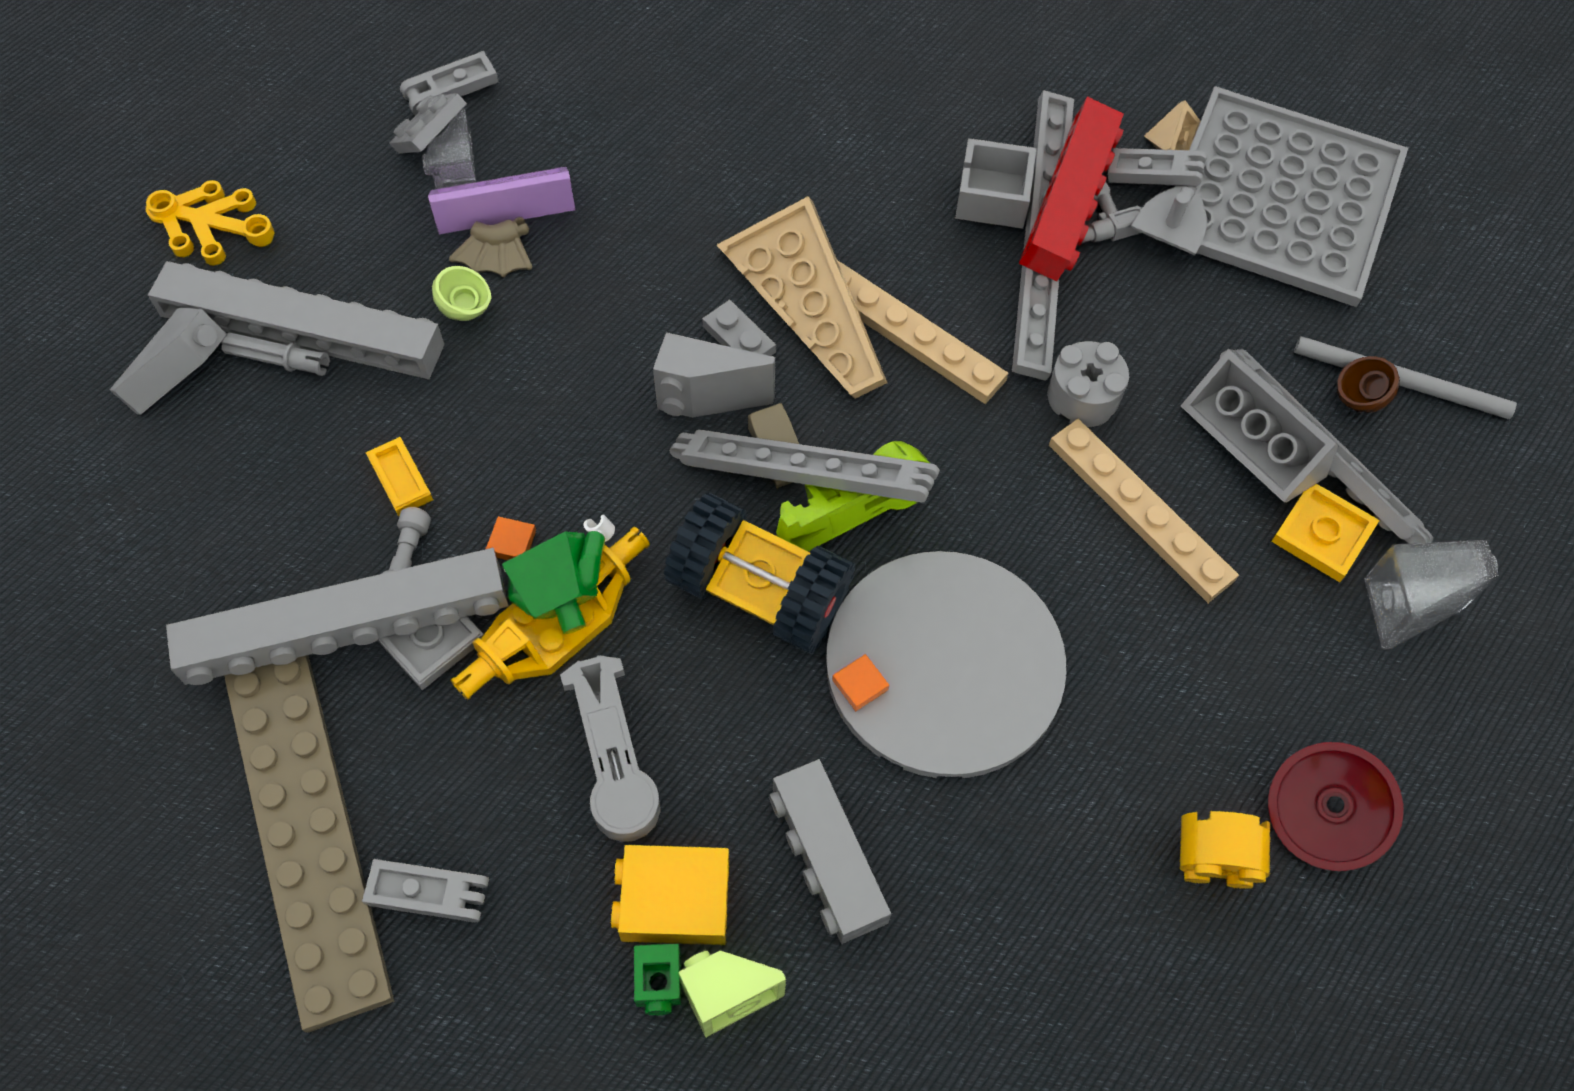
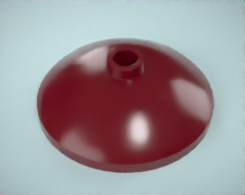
M1323 742L1297 751L1276 772L1268 796L1271 823L1281 842L1302 861L1326 870L1348 871L1373 863L1391 848L1402 826L1403 799L1395 777L1388 767L1375 755L1352 744ZM1330 797H1340L1344 801L1343 810L1340 812L1331 811L1327 805Z

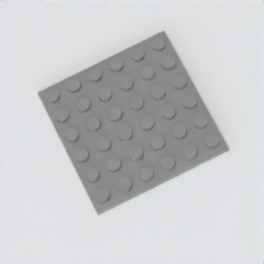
M1214 86L1190 147L1192 151H1203L1207 154L1202 182L1200 185L1194 186L1202 198L1207 224L1203 241L1197 253L1357 307L1367 284L1408 148Z

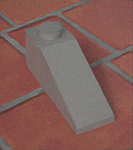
M178 308L110 388V391L132 411L141 415L203 364L227 334L202 309Z

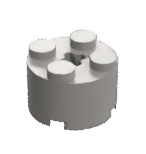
M1084 341L1065 346L1061 350L1047 391L1049 404L1058 416L1061 413L1070 419L1069 423L1079 419L1087 427L1099 426L1110 419L1118 409L1129 382L1128 366L1119 354L1118 347L1110 342Z

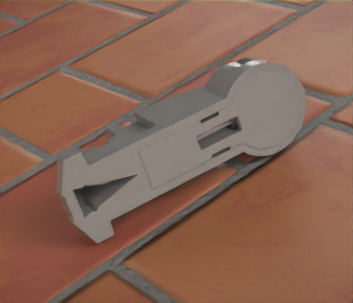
M598 655L595 658L584 661L578 660L561 673L560 676L564 691L575 689L597 778V783L590 796V808L596 825L608 838L620 842L636 841L646 836L658 821L661 810L659 794L653 780L638 768L615 678L625 675L622 661L620 658Z

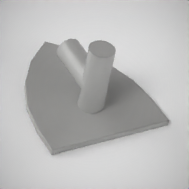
M1187 185L1174 187L1159 193L1143 206L1131 228L1192 255H1196L1207 228L1206 211L1202 198L1194 186Z

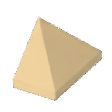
M1185 100L1175 106L1144 137L1159 150H1190L1201 121Z

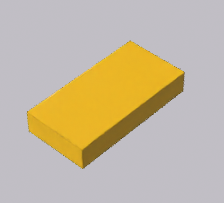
M401 437L366 452L398 517L401 510L405 508H418L433 501L432 495Z

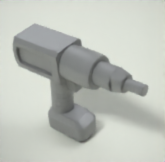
M1105 181L1099 195H1094L1093 198L1098 201L1103 213H1099L1098 221L1088 224L1089 229L1082 243L1087 241L1100 242L1106 239L1116 241L1141 233L1132 229L1131 225L1142 208L1137 205L1118 211L1110 195V187Z

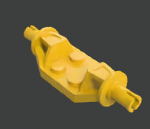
M632 527L626 535L610 548L604 544L599 579L596 585L598 586L607 575L612 580L603 594H601L597 587V596L579 605L586 623L584 628L570 634H563L557 617L535 619L512 603L496 617L481 639L476 638L472 641L479 658L451 679L455 688L460 693L462 692L463 697L468 700L494 676L510 685L516 679L553 674L612 623L623 588L631 580L625 565L650 546L645 535L642 532L637 535L639 529ZM521 650L529 656L508 666L503 663Z

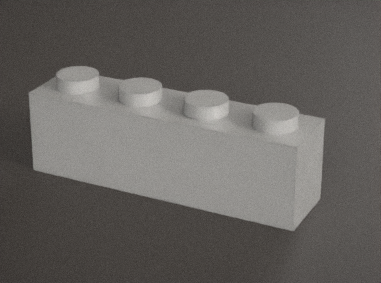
M820 759L774 777V793L769 794L770 803L777 818L784 816L790 828V831L785 832L788 844L794 856L802 855L807 869L802 871L810 893L812 895L819 893L825 909L821 910L820 914L829 935L831 936L836 933L840 943L843 944L888 924L891 912Z

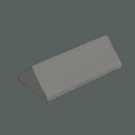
M1228 349L1181 405L1191 417L1286 503L1327 477L1339 446L1334 439L1231 349Z

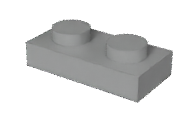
M730 299L702 318L703 327L721 345L768 356L776 353V344Z

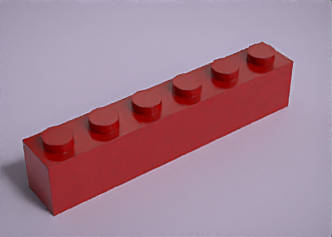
M1090 97L1085 99L1072 122L1019 261L1020 265L1055 281H1058L1065 269L1068 271L1073 269L1080 254L1079 251L1075 250L1076 245H1081L1089 229V226L1084 224L1085 220H1090L1098 204V201L1093 199L1094 195H1099L1107 178L1102 173L1109 169L1115 156L1111 148L1114 149L1117 146L1124 131L1119 128L1123 113Z

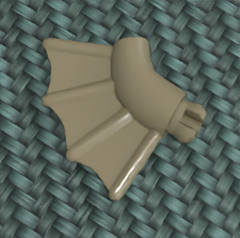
M517 217L513 221L508 219L494 225L476 221L471 228V236L449 257V261L465 264L477 273L493 272L501 277H505L515 270H531L532 264L520 239L521 236L529 233V228L522 217Z

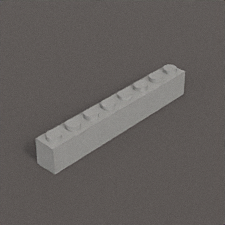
M166 261L148 294L161 317L170 318L178 308L202 309L225 332L285 345L293 342L299 344L300 348L326 352L331 357L425 379H430L445 345L438 324L426 318L415 319L399 315L391 310L381 311L368 308L357 302L346 303L333 300L322 294L311 295L298 292L294 288L287 286L281 288L264 284L257 279L246 280L233 277L222 271H207L188 263L181 265Z
M494 547L166 625L171 670L185 685H202L211 682L213 678L228 674L244 675L252 672L257 667L269 664L285 665L292 663L298 657L310 654L326 655L335 652L339 647L347 645H367L374 643L380 637L393 634L409 635L416 632L419 628L434 624L450 625L457 622L459 618L475 614L479 616L494 614L500 608L508 607L501 569Z

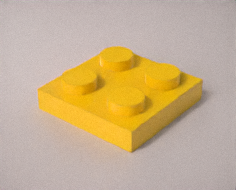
M1315 484L1303 492L1271 542L1336 581L1341 582L1380 520L1322 486Z

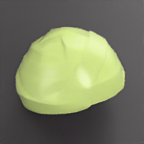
M462 266L447 267L433 281V300L439 311L450 319L459 321L472 320L483 314L489 306L491 300L489 286L481 275L470 268Z

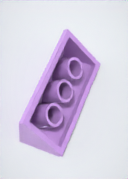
M566 167L434 189L428 195L439 234L471 229L476 221L494 225L508 219L513 221L517 217L529 219L575 210L569 171Z

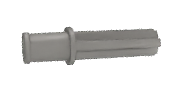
M228 333L221 341V350L226 354L283 366L289 372L297 369L323 376L326 374L327 369L321 368L320 365L329 367L330 359L328 353L300 348L299 344L293 342L285 345L235 333Z

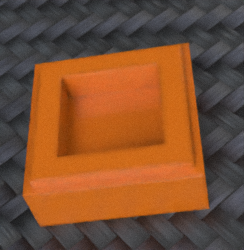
M498 516L486 549L494 547L497 558L510 560L530 550L536 533L535 525Z
M866 654L832 676V681L855 711H858L887 692L890 686Z

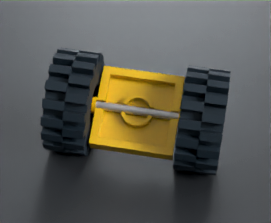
M711 493L701 496L700 501L697 500L693 505L692 512L689 511L685 516L683 526H680L676 533L678 534L676 540L672 541L670 546L671 553L667 556L665 562L667 564L664 569L665 581L700 599L706 598L708 593L774 625V636L808 653H813L816 647L818 648L821 644L822 638H825L828 633L829 627L833 623L834 617L849 591V585L854 576L855 563L820 546L814 547L810 553L746 522V510Z

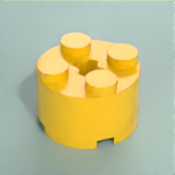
M1210 811V818L1208 820H1197V812L1182 815L1180 870L1184 872V880L1192 883H1210V877L1225 878L1226 885L1233 888H1253V883L1266 882V878L1270 876V822L1265 821L1260 824V817L1222 811Z

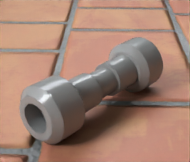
M408 507L401 510L397 522V527L401 531L397 542L398 549L396 555L392 558L389 570L381 574L411 567L413 551L417 548L419 538L427 534L431 523V517L426 511L417 507Z

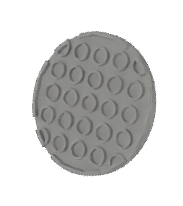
M944 551L923 552L898 558L882 565L863 578L849 592L840 605L829 632L826 654L827 680L831 696L843 721L858 740L875 755L882 756L890 762L903 767V770L933 778H937V776H962V778L984 775L1011 764L1027 753L1045 734L1057 713L1064 693L1066 682L1065 649L1058 626L1047 606L1036 592L1012 572L993 562L973 555ZM866 654L890 686L887 692L858 711H855L832 681V676Z

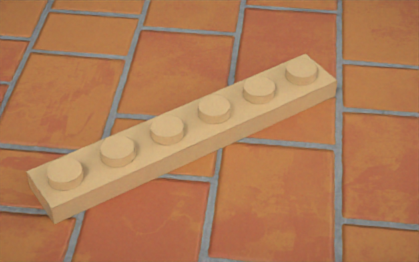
M838 261L863 323L984 404L1006 382L1008 377L1007 371Z
M1076 419L1051 438L1049 446L1207 603L1236 581L1239 574L1079 419Z

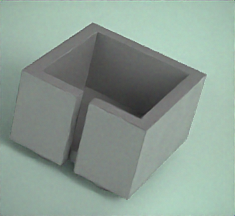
M968 138L955 219L1023 229L1030 202L1037 148Z

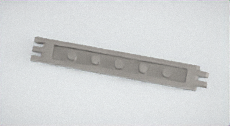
M1232 350L1339 444L1328 475L1338 477L1347 486L1346 492L1356 502L1365 504L1374 513L1373 517L1380 520L1378 522L1379 526L1387 531L1392 530L1400 539H1404L1414 549H1422L1432 543L1433 537L1424 528L1423 522L1246 350Z
M696 430L694 434L680 433L676 443L670 448V454L680 459L687 466L915 502L926 501L929 491L933 487L934 480L940 472L939 468L932 463L706 430Z

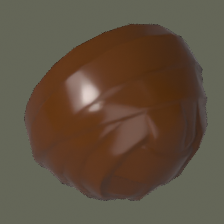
M1376 356L1358 358L1341 371L1337 381V394L1340 400L1352 410L1357 412H1376L1391 403L1399 390L1400 378L1397 368L1385 358Z

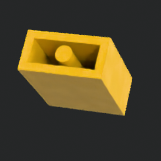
M625 845L624 859L617 858L615 864V885H622L621 900L613 901L611 927L618 928L621 941L725 945L729 848Z

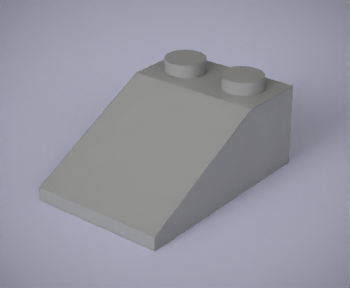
M666 332L653 368L658 410H662L672 416L684 415L693 418L773 404L775 399V357Z

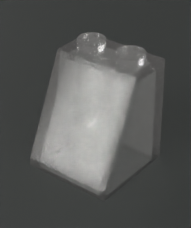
M1488 540L1393 544L1364 579L1382 650L1392 649L1464 610L1498 577V562L1491 553Z

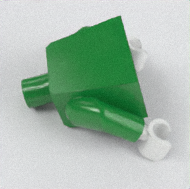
M601 515L598 525L592 519H587L584 522V528L588 532L586 536L584 533L565 531L502 563L504 571L508 575L509 601L535 619L557 617L563 634H570L584 628L586 623L579 605L595 598L598 594L596 584L599 579L604 544L615 532V526L605 515Z

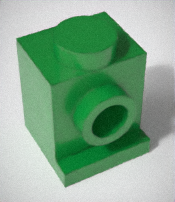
M679 944L634 946V1001L637 1007H645V1014L647 1015L672 1013V1005H681V980L679 976V971H681V952ZM657 976L666 978V987L662 990L652 989L651 981Z

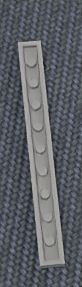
M1045 90L1042 91L1038 98L1034 148H1037L1030 202L1027 211L1024 248L1073 119L1074 99ZM1023 265L1012 372L1046 381L1052 372L1059 279L1055 281Z

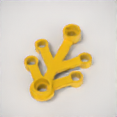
M210 180L203 183L201 187L178 196L167 190H158L150 194L146 200V213L152 221L164 224L170 237L169 246L178 257L189 256L194 250V245L190 237L182 233L177 219L191 222L202 245L201 254L206 263L213 266L221 264L226 258V253L222 245L215 241L209 227L246 236L251 244L258 247L269 245L274 237L273 226L265 215H251L244 221L220 215L233 209H237L240 212H249L255 208L256 200L252 192L246 188L238 189L232 195L225 197L220 183ZM202 200L208 203L196 209L188 207Z

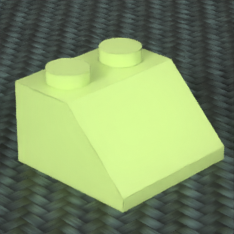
M708 951L700 952L684 962L686 968L679 971L683 991L705 1037L785 996L786 978L781 970L723 951H718L712 955Z

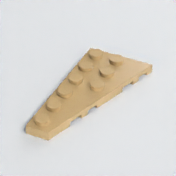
M809 196L717 244L719 249L749 280L851 396L856 399L887 383L817 210Z

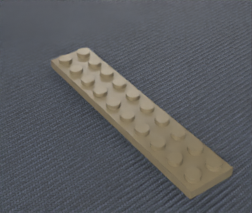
M309 655L298 657L292 663L285 665L269 664L257 667L252 672L244 675H224L302 1030L309 1033L394 1002L371 906L362 902L366 884Z

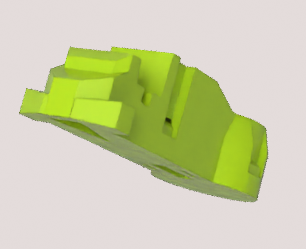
M903 441L887 443L873 454L930 463L917 448ZM805 484L809 506L804 508L799 504L794 507L789 501L782 503L776 534L777 537L806 551H810L814 547L820 546L889 509H905L917 502Z

